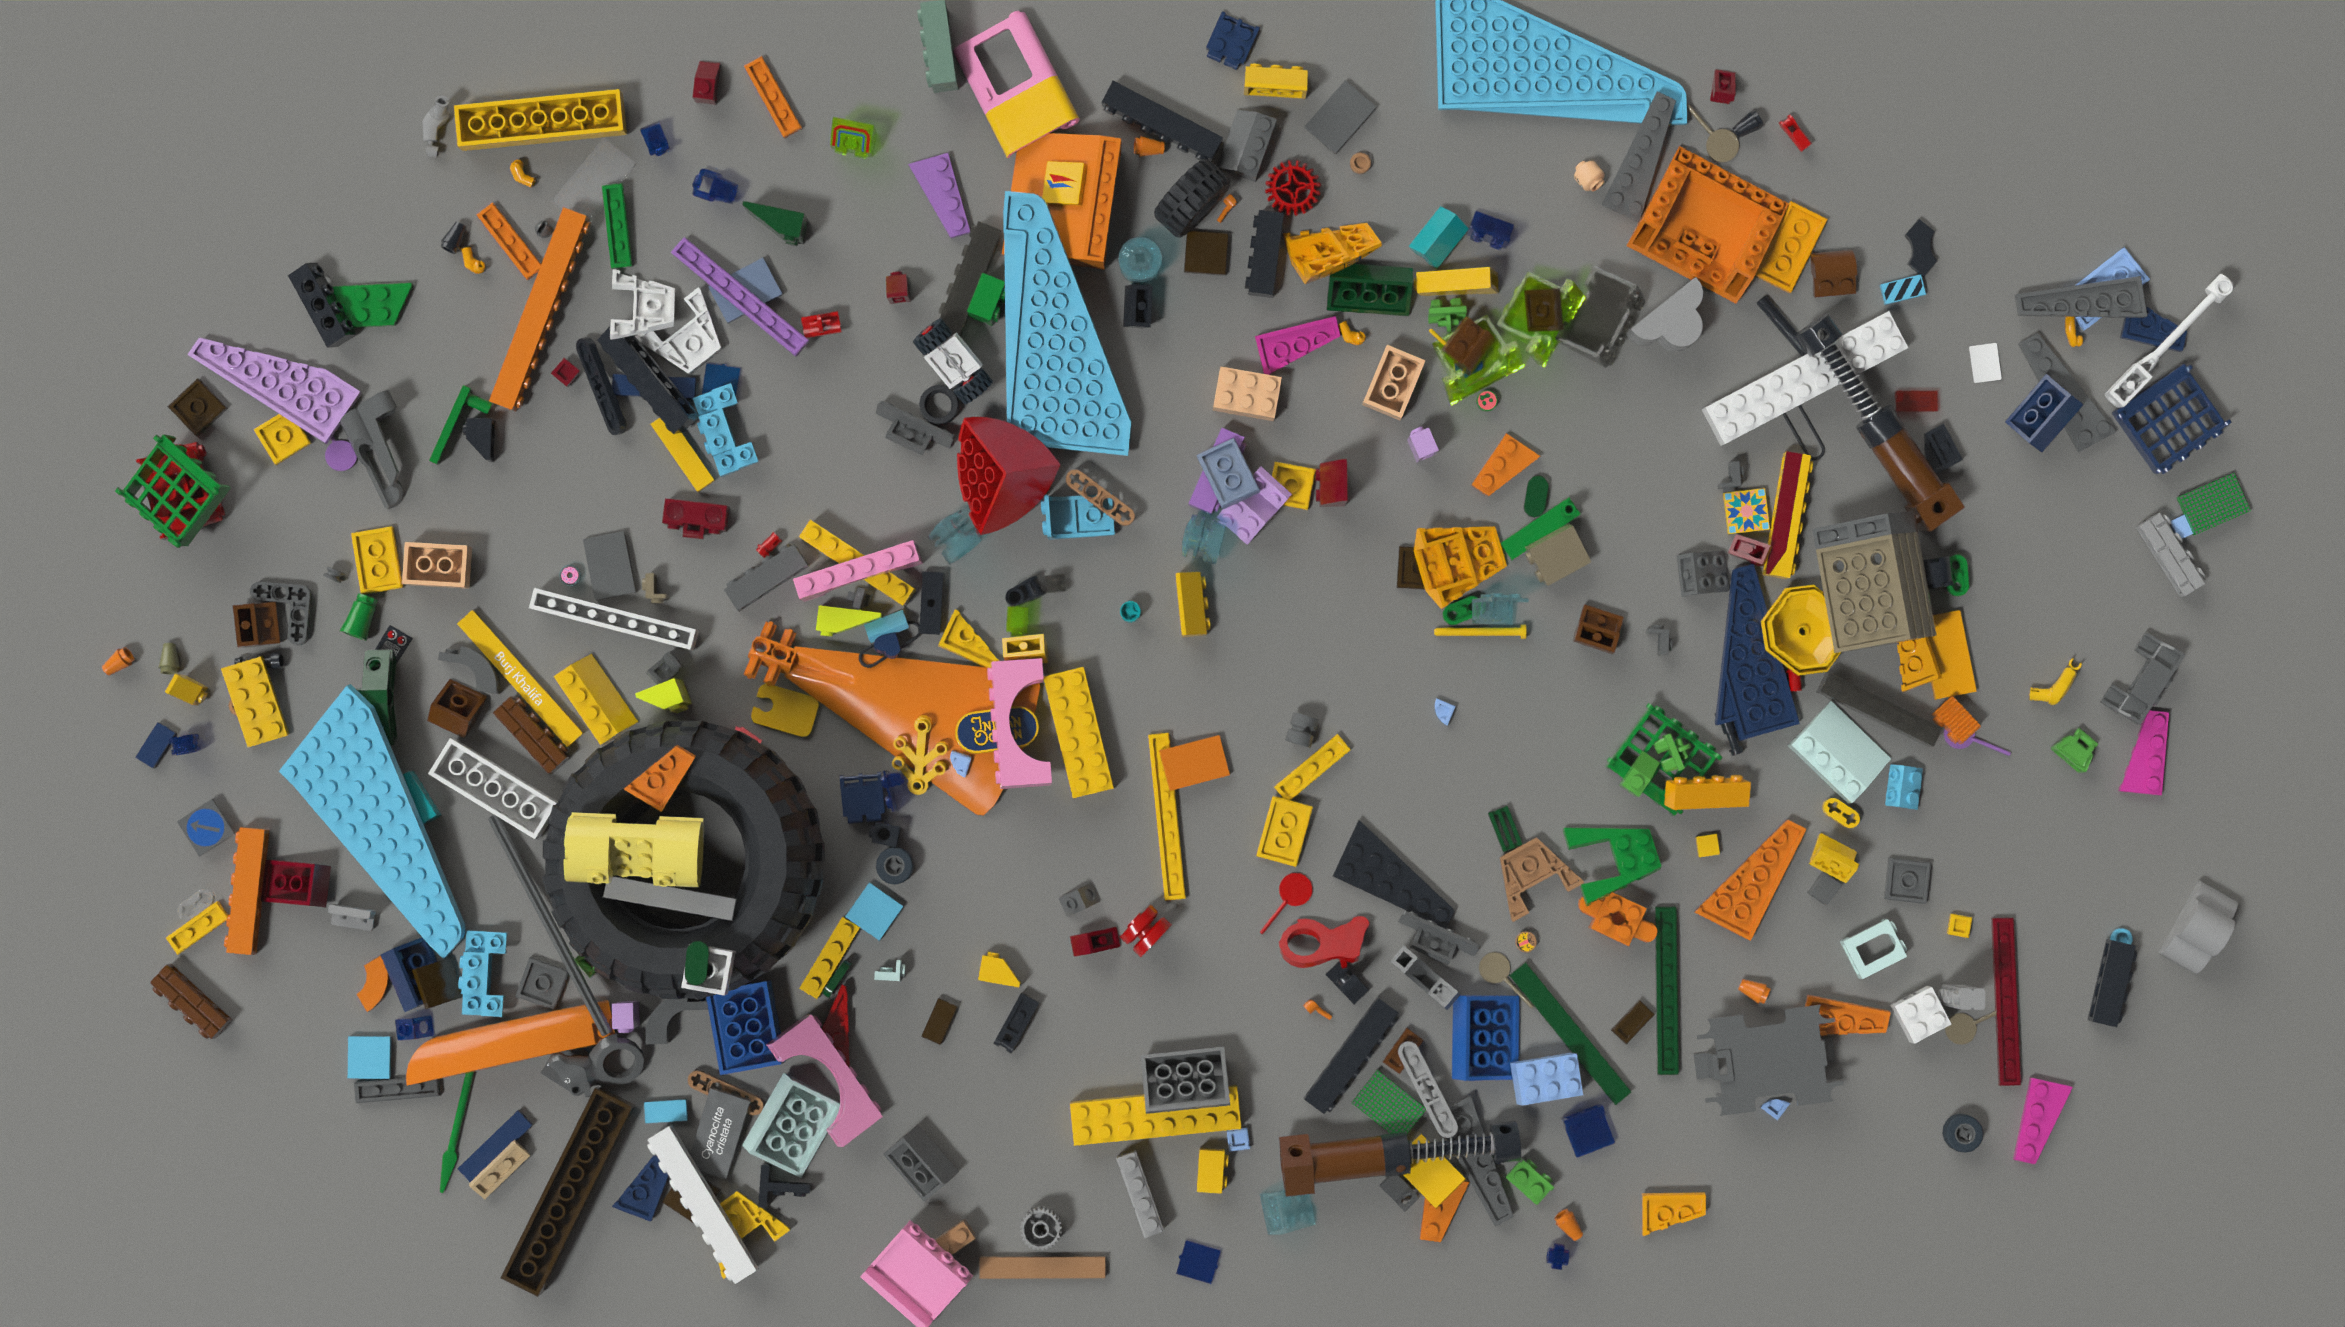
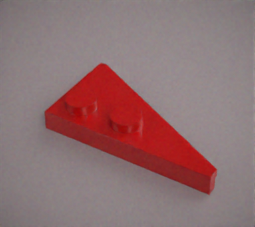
M841 984L821 1029L832 1037L834 1041L832 1045L836 1050H840L846 1058L844 1062L849 1067L847 986Z

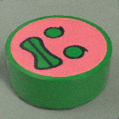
M1489 390L1482 391L1476 399L1478 408L1485 412L1493 410L1498 402L1496 394Z

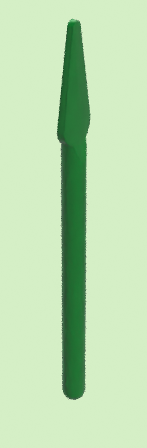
M474 1072L465 1073L448 1149L442 1157L440 1193L444 1192L457 1160L456 1148Z

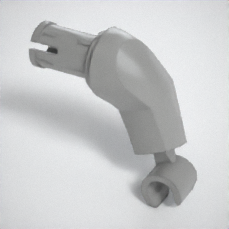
M442 95L435 99V106L429 110L422 121L423 141L427 142L426 154L434 158L437 157L439 147L434 146L433 142L438 141L439 129L447 122L450 116L448 98Z

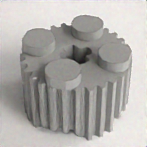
M1037 1206L1034 1209H1030L1029 1212L1027 1211L1026 1215H1024L1020 1224V1232H1022V1240L1026 1241L1025 1245L1028 1244L1029 1248L1032 1247L1033 1250L1035 1248L1037 1250L1045 1248L1047 1250L1048 1247L1052 1248L1059 1241L1062 1233V1221L1060 1216H1057V1212H1053V1209L1050 1210L1049 1207L1046 1209L1045 1206ZM1044 1224L1047 1231L1037 1232L1038 1227L1036 1225Z

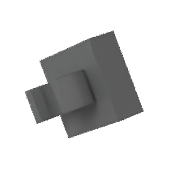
M858 587L856 593L848 592L847 600L853 601V608L868 611L874 592Z

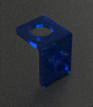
M431 1015L395 1020L397 1040L419 1039L434 1035ZM422 1021H425L428 1026L425 1033H422L419 1028Z

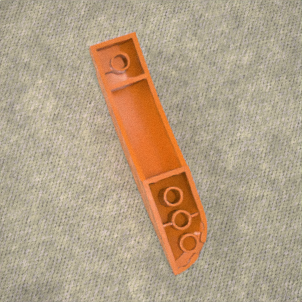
M609 1001L597 1002L612 1030L611 1033L605 1036L600 1034L584 1004L432 1038L422 1044L411 1057L406 1073L407 1086L547 1056L557 1052L597 1045L603 1038L615 1034L614 1029H612Z

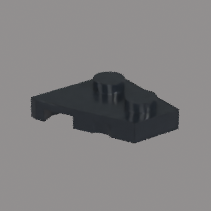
M1944 423L1924 433V457L1936 474L1963 460Z

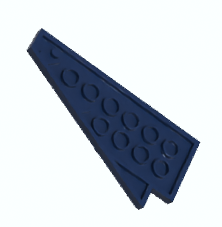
M1754 564L1732 570L1715 716L1716 726L1734 721L1739 741L1800 724L1783 664L1765 650L1761 620L1768 611Z

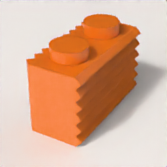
M1953 696L1949 697L1931 714L1934 717L1932 719L1939 728L1944 727L1948 732L1947 737L1955 744L1957 742L1960 745L1963 744L1981 727L1975 718Z

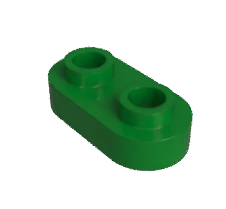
M1953 555L1950 556L1951 566L1953 562H1957L1959 565L1958 569L1952 567L1954 583H1959L1960 589H1954V585L1946 587L1949 594L1959 597L1966 594L1969 589L1968 564L1963 556Z
M1470 596L1452 603L1444 608L1442 613L1443 620L1449 625H1456L1474 618L1483 610L1482 601L1478 597ZM1470 603L1475 604L1476 608L1474 611L1468 609ZM1449 612H1456V618H1450Z

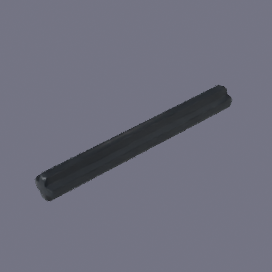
M1767 296L1762 297L1757 302L1760 309L1801 356L1806 355L1807 352L1795 336L1797 331Z

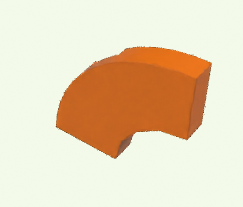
M381 956L364 965L367 973L366 983L363 989L357 993V996L367 1012L374 1009L386 993L389 974Z

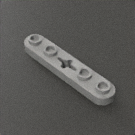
M1403 1042L1398 1048L1399 1058L1437 1132L1445 1138L1453 1137L1458 1130L1457 1122L1419 1048L1413 1042ZM1422 1079L1425 1080L1428 1086H1433L1434 1089L1431 1090L1434 1097L1433 1100H1431L1427 1093H1422L1424 1089Z

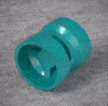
M1127 601L1122 604L1120 615L1124 621L1133 623L1139 619L1141 609L1136 602Z

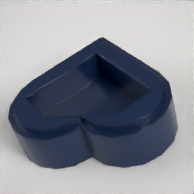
M896 633L877 637L874 642L875 651L885 654L890 659L897 658L900 653V645Z

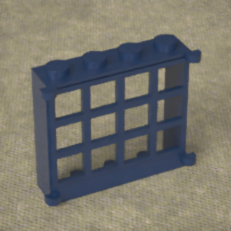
M2185 364L2175 368L2176 370L2161 378L2160 381L2144 390L2137 397L2131 399L2124 407L2111 413L2154 474L2168 472L2173 468L2172 463L2177 460L2182 462L2190 456L2188 452L2194 448L2196 451L2207 444L2205 440L2211 436L2213 439L2224 432L2223 428L2232 423L2230 419L2227 421L2223 420L2189 371L2193 369L2192 365L2188 367ZM2182 381L2187 384L2192 392L2186 398L2177 388V385ZM2173 389L2181 402L2168 409L2160 397ZM2194 397L2204 408L2198 414L2194 412L2188 403ZM2156 400L2165 413L2152 420L2144 408ZM2184 405L2192 418L2180 426L2172 413ZM2140 411L2149 424L2136 432L2128 419ZM2206 413L2216 425L2210 430H2207L2199 419ZM2168 416L2176 429L2164 437L2156 424ZM2195 421L2204 434L2192 442L2183 429ZM2152 427L2160 440L2148 448L2140 435ZM2180 433L2188 445L2175 453L2167 440ZM2164 444L2171 457L2159 464L2151 451Z

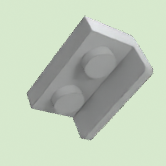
M329 904L328 913H332V925L368 931L373 930L376 910Z

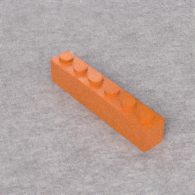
M240 827L236 833L235 842L238 844L237 852L233 856V864L236 866L235 873H232L231 876L233 894L229 896L231 912L228 914L226 925L229 927L228 935L225 936L224 947L227 948L226 953L257 954L262 908L261 896L270 830Z

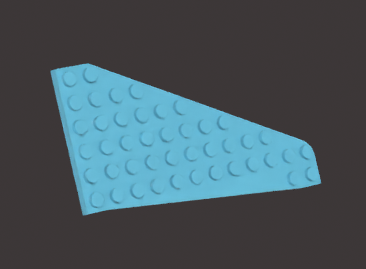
M1005 191L1003 225L1005 254L1006 422L1029 432L1049 448L1128 456L1132 421L1046 201L1037 194Z
M349 684L343 689L279 772L296 788L423 939L445 959L463 939L465 923L375 707Z

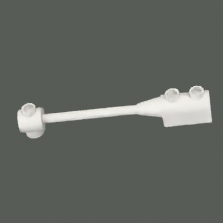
M2219 274L2205 289L2208 296L2154 352H2151L2139 362L2134 363L2104 394L2105 397L2118 408L2124 407L2152 378L2150 373L2166 350L2214 301L2221 303L2235 289L2233 282L2225 275Z

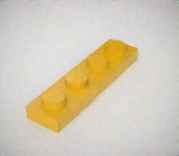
M845 917L841 918L799 989L816 999L819 998L860 929L858 925Z

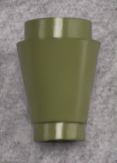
M174 643L163 644L158 667L161 669V674H177L178 669H180L176 644Z

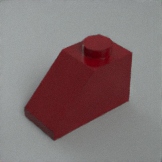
M699 62L694 78L692 96L696 103L716 105L720 63Z
M892 272L890 276H886V296L890 304L911 302L908 276L903 274V272Z
M1117 927L1070 936L1074 957L1120 947Z

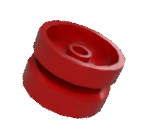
M1151 904L1142 914L1139 913L1127 925L1128 928L1120 936L1126 944H1131L1137 937L1140 939L1133 947V951L1140 958L1172 925L1165 917L1160 918L1153 925L1151 922L1157 917L1158 911Z

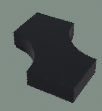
M1918 219L1904 236L1909 241L1912 250L1911 258L1907 265L1924 277L1938 260L1935 259L1930 248V241L1935 231Z

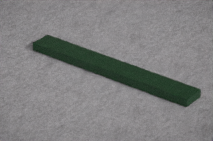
M1655 907V926L1657 928V936L1655 937L1657 1075H1679L1676 907Z
M1526 962L1509 975L1570 1051L1577 1054L1578 1061L1614 1105H1617L1632 1093Z

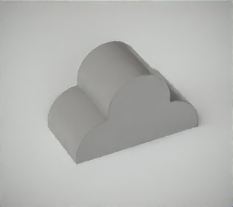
M1696 277L1632 327L1625 335L1638 345H1650L1658 341L1663 348L1672 352H1680L1689 348L1699 338L1703 327L1702 319L1695 310L1703 298V289L1699 280Z
M2198 880L2158 953L2194 974L2199 973L2212 956H2216L2221 952L2230 939L2235 927L2233 917L2236 913L2238 902Z

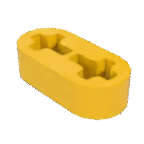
M1829 798L1823 802V812L1843 827L1854 828L1859 824V814L1840 800ZM1835 802V807L1838 810H1840V812H1829L1830 808L1827 806L1828 803L1833 804ZM1842 814H1853L1854 823L1847 824V819Z

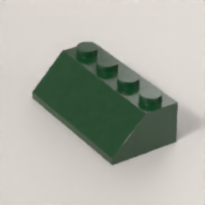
M1352 264L1333 273L1328 278L1326 310L1409 316L1413 268Z

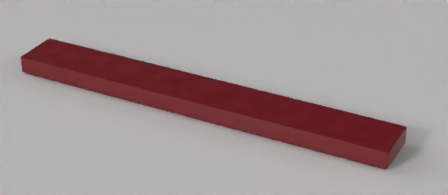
M1991 918L1998 1085H2021L2014 918Z

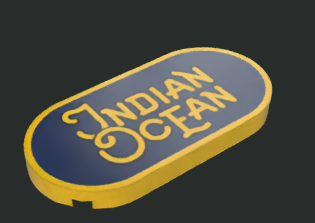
M1011 707L1009 714L1011 734L1018 747L1024 748L1036 738L1039 729L1038 720L1034 713L1025 707ZM990 710L967 713L958 721L955 729L956 741L967 752L981 754L997 750V742H993L992 730H996L995 721L991 722Z

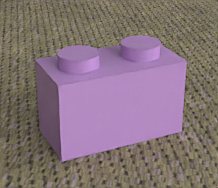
M1421 426L1411 431L1407 441L1417 463L1437 454L1439 449L1429 428L1424 429Z
M623 1001L612 1004V1029H618V1033H629L634 1031V1028L640 1026L639 1001Z

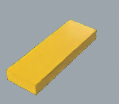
M216 901L167 936L166 939L177 955H180L226 922L228 913L221 903Z

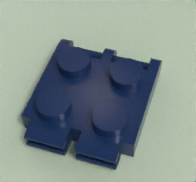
M1222 11L1206 46V49L1209 50L1207 57L1219 63L1222 57H1225L1224 65L1237 70L1239 64L1244 65L1260 27H1253L1244 23L1243 19L1239 18L1237 20Z
M881 771L877 772V774L863 775V773H860L858 776L851 777L840 775L843 817L848 818V824L863 823V815H866L867 822L882 821L881 813H885ZM873 778H877V780H874V781H864V780H863V779H873ZM859 780V782L845 783V781Z

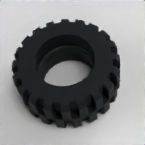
M1201 159L1193 167L1189 168L1164 195L1155 208L1154 216L1175 237L1181 238L1194 229L1217 205L1230 187V180L1210 160Z

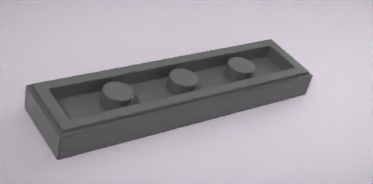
M406 1078L354 1082L356 1103L441 1096L439 1079L407 1086Z

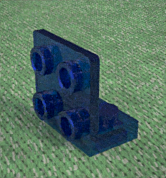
M1475 211L1467 235L1470 236L1472 241L1490 243L1489 246L1494 249H1506L1510 242L1514 224Z
M1601 1104L1561 1118L1577 1158L1615 1143L1604 1115L1606 1112Z

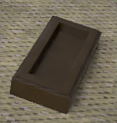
M938 998L921 1037L941 1045L957 1006Z
M1638 1000L1612 1027L1611 1031L1627 1045L1655 1014Z

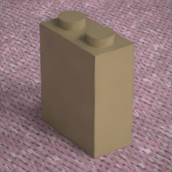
M1567 524L1525 547L1528 552L1525 554L1530 565L1534 564L1537 570L1534 572L1536 578L1540 583L1543 582L1547 586L1591 563L1574 526L1571 524Z

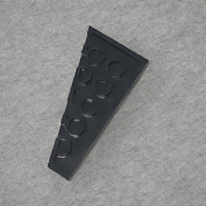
M1358 819L1333 873V877L1408 912H1414L1419 917L1433 921L1438 926L1447 929L1455 910Z

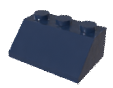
M2046 374L2005 423L2029 444L2043 452L2084 404Z
M422 937L381 954L404 1012L424 1005L412 970L437 962L431 946Z

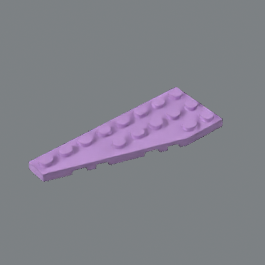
M198 338L187 354L325 444L329 442L341 425V418L352 409L362 394L359 390L326 369L311 367L306 364L224 345L223 343Z

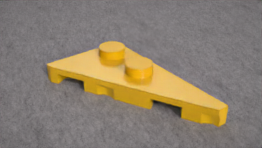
M955 609L938 646L981 666L991 668L992 662L1000 660L994 656L985 642L974 632V629L964 620L960 612Z

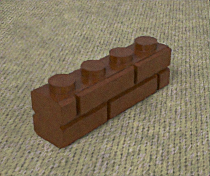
M510 696L493 714L548 774H553L570 758L567 755L569 750L561 742L557 744L554 741L555 735L547 727L545 729L542 728L539 724L541 721L534 712L529 713L525 709L527 705L519 696L517 698Z
M172 964L165 965L150 982L154 986L152 990L160 997L165 996L169 1000L168 1005L175 1011L179 1009L184 1014L183 1019L189 1024H195L200 1028L198 1032L206 1039L217 1038L233 1020Z

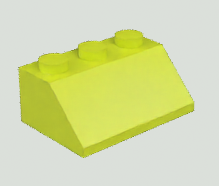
M676 678L635 693L636 698L673 713L683 712L688 709V705L692 704L684 682Z

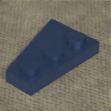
M2146 307V318H2124L2120 335L2121 339L2159 347L2178 327V325L2166 318L2164 319L2148 307ZM2187 331L2168 350L2182 352Z
M653 1155L633 1182L614 1203L613 1208L650 1222L653 1220L669 1177L667 1172L664 1173L658 1164L660 1160L657 1155Z

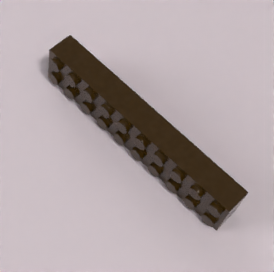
M599 1086L594 1088L500 1277L501 1279L537 1297L543 1293L636 1106L635 1104Z

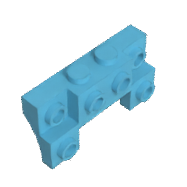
M731 383L693 398L697 412L700 415V422L697 425L701 435L705 434L707 442H704L708 454H712L721 477L759 462L752 442L737 447L726 413L723 410L739 404Z
M466 931L465 952L460 957V968H463L458 983L459 989H462L461 994H463L462 1015L504 1016L503 1000L505 995L489 994L491 992L493 953L507 954L508 933Z

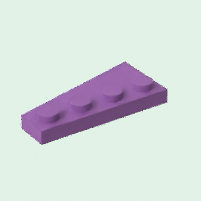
M948 153L908 164L950 238L970 234Z

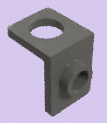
M1090 883L1060 897L1059 901L1066 916H1071L1100 902V899L1093 884ZM1086 890L1091 892L1092 901L1087 899L1085 895Z
M1398 1175L1388 1176L1380 1184V1187L1404 1212L1419 1199V1196ZM1411 1195L1410 1201L1403 1204L1404 1199Z

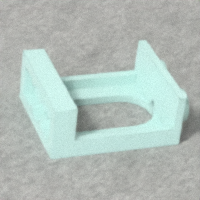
M1882 919V922L1850 938L1846 937L1840 940L1859 979H1864L1907 957L1905 953L1907 948L1904 942L1898 939L1896 935L1898 930L1893 921L1889 922L1888 919ZM1881 934H1889L1895 946L1894 950L1864 965L1856 947Z

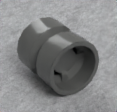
M1293 712L1290 721L1292 728L1288 729L1285 741L1311 748L1314 738L1312 732L1316 731L1319 720Z

